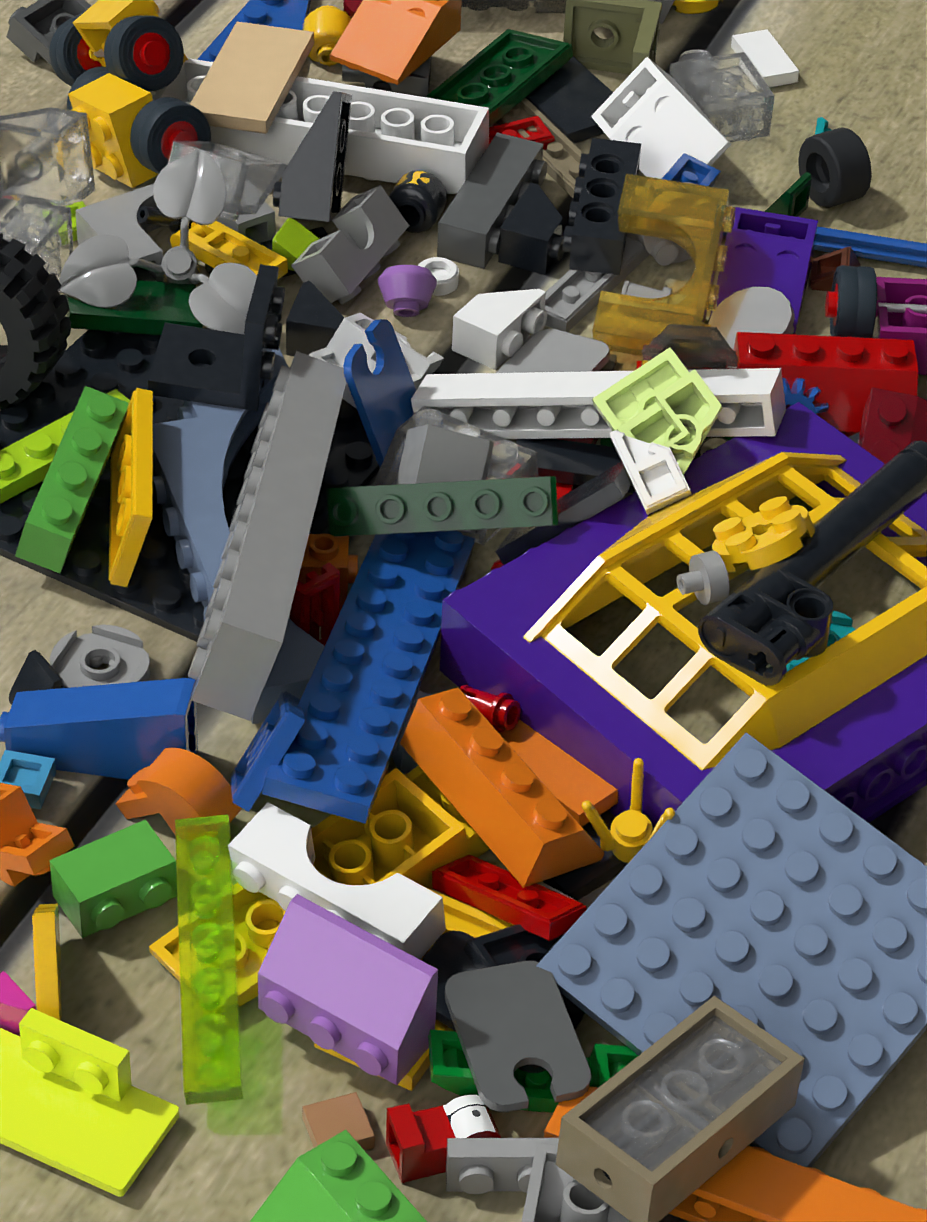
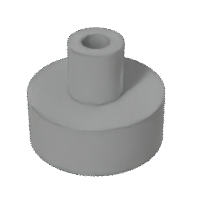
M716 551L693 555L689 562V572L677 576V585L680 593L684 595L694 592L697 599L703 605L723 601L729 596L728 573L721 556Z

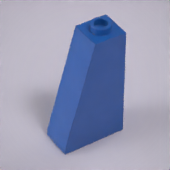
M177 678L16 692L10 712H2L0 717V742H5L6 750L55 758L56 770L129 780L139 770L150 766L165 748H180L194 754L198 753L197 702L191 701L196 680Z

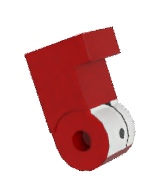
M464 1095L453 1099L446 1105L412 1112L409 1103L387 1108L386 1145L401 1184L446 1172L447 1138H501L489 1107L484 1105L478 1095Z

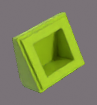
M288 218L273 238L272 251L287 258L288 269L295 271L291 265L312 242L319 240V238L298 221Z

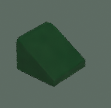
M805 172L764 212L799 217L808 208L812 181L811 174Z

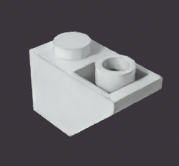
M540 289L477 294L453 316L452 351L496 370L509 357H512L534 334L543 330L547 321V312L545 311L546 292Z

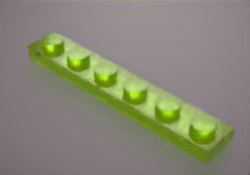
M229 815L175 820L183 1086L186 1105L244 1099L233 869L228 845L231 843Z

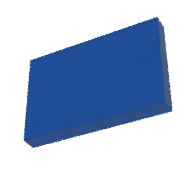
M287 691L280 694L231 773L232 801L248 812L263 790L265 776L270 765H278L306 721L303 709L298 706L300 699Z

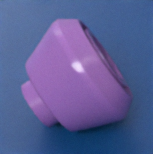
M396 265L388 267L378 278V285L386 306L393 309L395 315L414 317L420 314V310L428 307L437 286V279L427 268L416 265Z

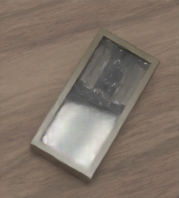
M713 996L562 1116L555 1165L629 1221L659 1222L795 1106L805 1058L722 1000Z

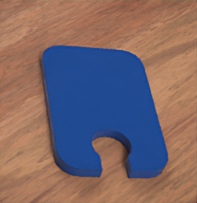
M387 319L374 320L365 330L368 342L373 346L376 353L374 372L371 373L368 368L367 354L363 344L353 345L345 357L343 367L345 380L379 467L383 471H396L400 467L407 431L410 428L416 427L411 402L416 388L393 326Z

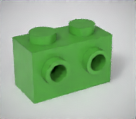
M146 819L50 860L53 897L82 938L100 930L109 929L120 921L150 908H157L178 896L176 860Z

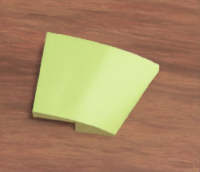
M671 347L592 399L594 407L612 431L617 430L625 433V436L670 448L683 475L722 410V405L697 371L694 369L688 372Z

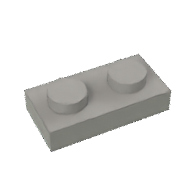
M447 1138L446 1192L483 1194L488 1191H522L527 1193L536 1142L558 1146L559 1138Z

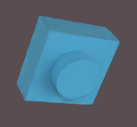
M5 750L0 761V783L21 786L30 807L41 809L56 774L55 758Z

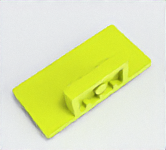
M31 1008L19 1023L20 1036L0 1028V1143L115 1196H124L178 1120L179 1107L132 1086L129 1050Z

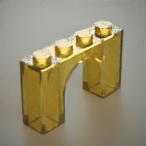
M626 173L618 209L619 231L663 238L677 243L690 255L694 262L695 270L685 286L677 292L662 298H642L601 291L592 330L594 340L606 343L609 351L650 358L656 357L671 347L681 362H698L700 350L708 351L712 325L705 324L708 310L716 311L720 292V285L713 284L716 271L724 272L728 246L721 244L724 232L732 233L736 207L729 206L728 189Z

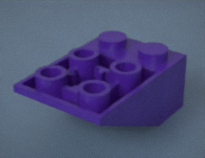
M734 207L727 231L710 318L718 305L735 292L750 287H770L782 292L789 300L795 314L793 334H796L813 261L818 220Z

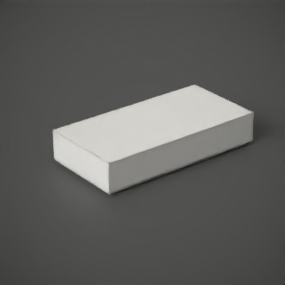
M768 29L732 35L731 48L762 89L798 82L799 70Z

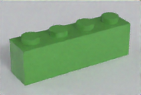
M84 387L25 522L15 557L61 573L116 443L129 405L128 402L93 388Z

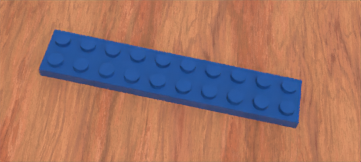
M457 530L375 534L298 704L303 709L306 721L278 765H270L264 780L263 795L366 824L440 637L442 601L453 591L459 589L472 556L476 538L465 536Z

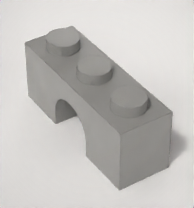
M381 185L351 198L332 219L339 231L312 242L291 265L303 283L311 281L330 303L338 300L340 304H343L354 298L361 291L359 284L362 280L369 278L380 269V259L398 248L400 245L398 238L409 227Z

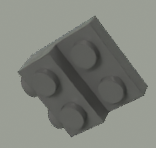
M38 0L27 8H18L11 15L8 21L10 26L6 37L33 62L43 57L51 65L49 49L53 34L61 24L71 18L81 16L91 5L85 0Z

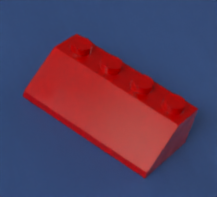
M752 332L736 333L730 369L781 368L782 378H786L790 390L796 378L805 379L804 394L812 387H818L821 390L820 395L812 403H828L829 405L828 411L817 413V415L847 437L860 432L864 407L872 387L917 396L919 371L914 340Z

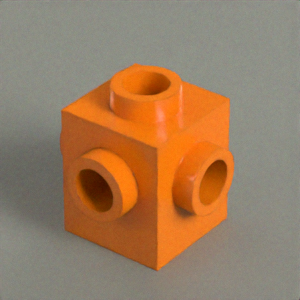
M309 534L298 579L305 584L307 573L314 570L320 576L321 566L330 562L340 571L341 610L348 596V583L353 584L358 574V555H349V536L334 537L330 534ZM321 591L319 609H321Z

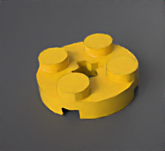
M779 496L762 503L759 506V512L743 519L733 517L718 523L713 528L716 540L712 544V549L721 556L727 572H736L733 563L747 562L750 571L775 564L803 547L800 537L807 533L812 538L815 528L805 507L790 505L787 497Z

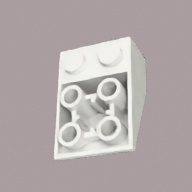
M648 57L642 61L591 116L610 140L641 143L639 170L656 187L683 153L711 166L731 146V143L676 80Z

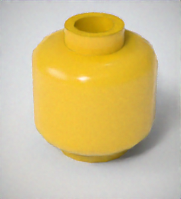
M327 5L321 6L307 15L303 23V30L314 32V45L308 55L312 61L320 62L327 66L337 64V62L330 60V54L351 21V17L346 12L337 7Z

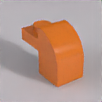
M165 748L150 766L135 773L127 782L129 789L115 803L126 819L160 813L182 845L217 839L242 809L233 803L230 784L212 764L197 754L180 748Z
M0 783V880L15 887L30 875H41L50 871V860L65 854L75 845L67 828L37 822L21 786Z

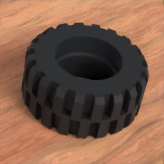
M0 233V323L5 331L8 345H0V410L6 409L9 404L20 403L32 391H35L63 356L68 345L66 339L71 332L70 318L65 316L70 310L65 294L60 295L58 292L61 284L54 272L49 274L43 267L46 262L37 253L32 256L24 250L25 244L14 238L10 242L4 240L2 233Z

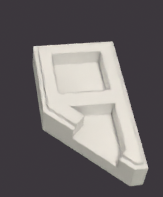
M617 430L609 433L647 515L691 495L690 488L670 448L625 436V433Z

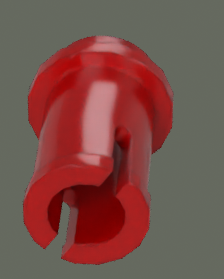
M462 685L459 688L463 693L467 694L466 697L499 733L504 730H512L518 723L521 708L519 702L515 701L511 694L503 692L497 696L474 689L468 685Z

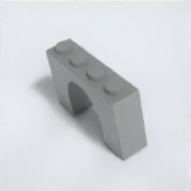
M225 160L216 162L224 177L227 193L224 210L216 221L257 243L272 240L275 236V211ZM154 184L76 209L78 245L93 236L110 234L118 236L126 242L129 259L140 258L157 265L162 264L163 250L152 240L148 233L163 226L141 223L137 219V211L141 206L158 208L153 195ZM137 266L132 267L136 273L137 280L164 282V275L157 276L155 272Z

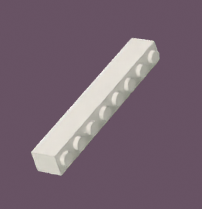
M781 368L696 370L722 405V410L706 437L776 435L786 412ZM633 371L427 374L411 398L416 427L429 424L482 439L611 438L609 433L613 431L594 407L592 399Z

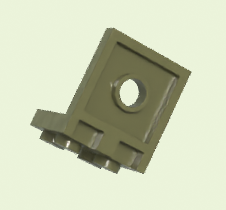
M566 0L563 42L572 44L573 56L587 69L630 75L646 57L655 63L660 29L658 28L662 2L648 0ZM598 27L608 28L614 36L609 39H602L594 33V29Z

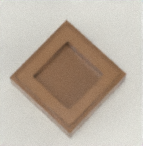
M357 1092L302 1106V1119L314 1148L344 1130H347L364 1150L375 1147V1135Z

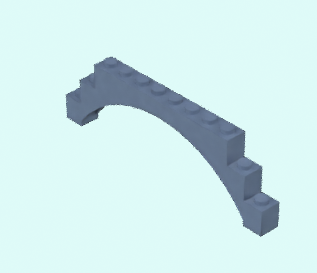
M280 348L278 351L272 350V352H275L273 374L271 380L265 379L264 387L261 388L258 411L184 400V406L178 408V420L153 424L152 500L155 505L161 504L165 532L168 537H175L178 563L181 569L187 568L190 573L192 597L195 602H202L204 621L206 619L205 613L214 590V581L223 560L221 559L222 553L230 534L224 512L222 493L228 472L240 448L260 423L267 402L270 403L273 395L272 390L281 365L288 367ZM290 618L288 619L282 646L252 715V724L264 722L282 692L287 691L301 699L324 649V645L298 627ZM419 690L392 756L397 769L403 774L409 773L418 766L401 746L400 742L418 699L431 695Z

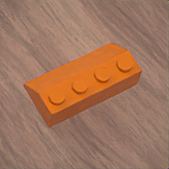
M458 687L418 699L401 739V746L523 888L602 860L605 852Z

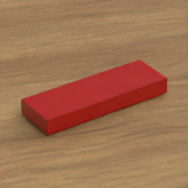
M470 854L432 871L433 889L508 923L521 925L526 931L548 941L565 934L587 909V906L583 905V903L537 883L523 888L509 871Z

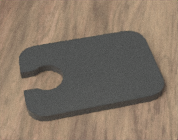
M522 961L460 972L449 978L445 986V1001L480 1099L484 1105L498 1112L528 1108L529 1100L525 1089L514 1078V1072L524 1065H538L549 1072L552 1077L550 1090L555 1103L583 1096L588 1091L591 1083L589 1065L552 972L536 967L539 963L536 961Z

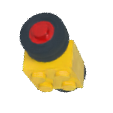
M98 0L81 16L71 18L61 24L53 34L49 49L51 65L56 75L71 87L76 79L87 70L95 67H107L112 75L146 91H157L167 87L176 79L183 63L188 58L184 54L180 35L170 23L159 17L160 11L154 0Z
M95 67L87 70L76 79L68 93V117L71 124L82 136L85 145L82 147V153L87 164L91 168L97 169L131 188L157 176L164 167L178 158L195 150H204L207 153L209 151L211 130L206 117L199 109L172 97L153 100L151 92L110 74L107 67Z

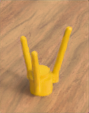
M636 758L633 762L630 810L624 811L615 817L611 823V830H608L598 811L590 801L586 800L582 803V809L600 838L601 849L603 851L612 850L613 854L625 863H629L667 820L673 819L675 815L673 808H667L653 830L651 821L646 815L642 814L644 762L641 758Z

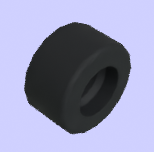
M841 127L805 139L799 151L800 177L805 172L811 174L812 181L809 197L817 205L830 208L864 197L870 188L872 178L871 161L867 148L854 131Z

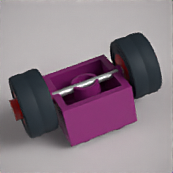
M838 266L833 278L832 291H827L825 302V317L830 318V335L838 337L914 340L918 375H927V279L876 277L875 269L872 267Z

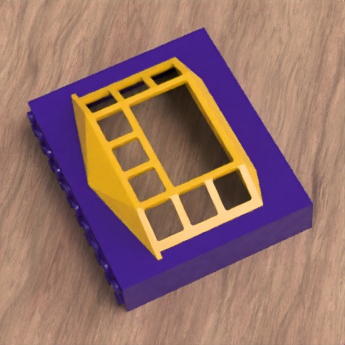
M797 402L786 408L775 436L734 437L714 449L707 450L700 457L693 460L683 475L690 488V496L647 515L635 491L630 496L607 507L572 528L565 529L561 534L540 546L529 549L522 556L504 566L491 570L486 576L468 586L453 591L442 601L439 670L459 688L462 685H468L474 689L497 696L503 692L511 694L514 700L520 704L521 712L519 719L618 789V803L608 809L615 817L624 811L630 810L633 762L636 758H641L644 762L642 814L646 815L651 821L654 830L667 808H673L676 811L747 732L843 805L870 823L927 785V494L865 546V548L921 588V590L828 646L820 655L810 657L786 672L785 677L775 685L759 683L715 657L703 645L698 634V628L677 612L698 600L695 593L682 595L677 588L660 597L643 584L681 562L689 566L693 555L705 553L702 550L714 543L716 536L713 528L718 523L733 517L743 519L759 512V506L769 499L785 496L790 500L797 496L813 508L808 513L812 523L815 524L885 465L803 404ZM747 562L733 563L736 572H727L729 581L750 569ZM622 596L627 597L643 610L601 656L593 654L565 630ZM659 623L696 654L654 699H648L616 673L614 668ZM712 666L750 696V698L708 743L702 744L668 716L667 711Z

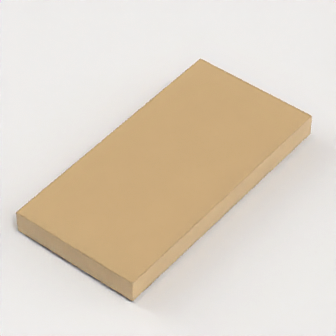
M236 22L190 105L203 113L209 126L266 134L314 45V32Z

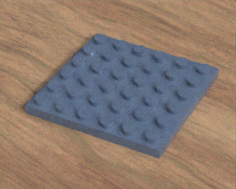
M746 732L677 808L673 819L667 820L536 967L552 972L562 995L638 1056L709 999L716 996L804 1057L795 1106L749 1145L763 1148L774 1156L798 1165L812 1167L927 1030V866Z

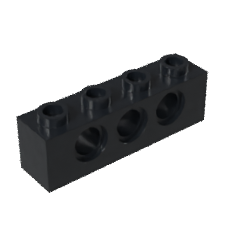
M592 138L589 154L581 153L579 176L576 177L574 198L570 204L568 226L565 228L563 251L570 252V270L620 275L639 176L641 143Z

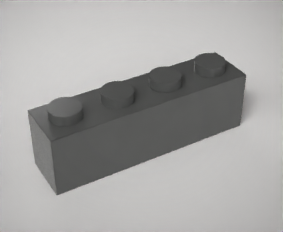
M496 133L438 222L437 257L485 269L493 254H499L500 227L529 184L534 183L541 186L545 180L547 162L542 161V143Z

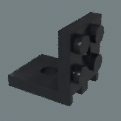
M260 264L245 320L244 334L165 323L148 378V390L153 391L154 396L258 411L261 388L264 387L265 379L271 380L273 374L275 352H272V350L278 351L281 341L282 323H278V316H275V314L281 315L285 287L277 286L279 267ZM204 363L210 366L198 367L193 364Z

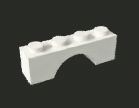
M269 802L265 804L228 845L235 880L247 891L252 893L259 891L275 900L285 911L290 901L296 894H299L420 960L446 930L443 897L399 873L377 883L355 886L337 883L323 876L313 866L316 857L311 825Z

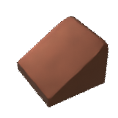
M851 246L813 258L810 275V287L812 290L832 291L833 278L838 266H861Z

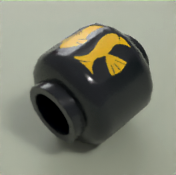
M411 171L404 174L389 194L390 199L409 225L405 231L410 233H422L431 229L444 211L447 202L446 189L441 181L433 174L425 171Z

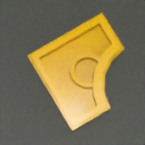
M58 903L39 904L32 915L36 1009L61 1020Z

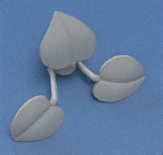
M195 150L169 163L158 174L153 188L154 200L158 209L168 218H182L180 246L169 249L163 256L162 264L157 265L140 258L129 259L127 244L118 236L110 234L93 236L82 242L65 262L59 279L61 293L95 307L114 308L129 300L136 289L137 276L132 267L137 266L155 272L157 276L165 275L169 283L198 284L201 282L202 285L196 287L189 296L191 312L196 320L211 330L244 334L245 320L257 275L245 265L223 263L216 266L208 278L204 274H199L196 257L189 249L190 220L199 225H210L220 217L225 207L226 185L216 161L204 150Z

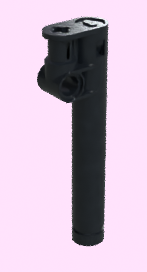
M919 440L907 445L813 524L815 533L812 538L807 533L800 537L803 544L800 550L775 564L761 568L700 619L698 634L706 649L715 657L764 685L779 683L786 675V665L792 660H800L803 657H815L823 653L828 644L833 601L830 596L818 589V587L927 493V442Z

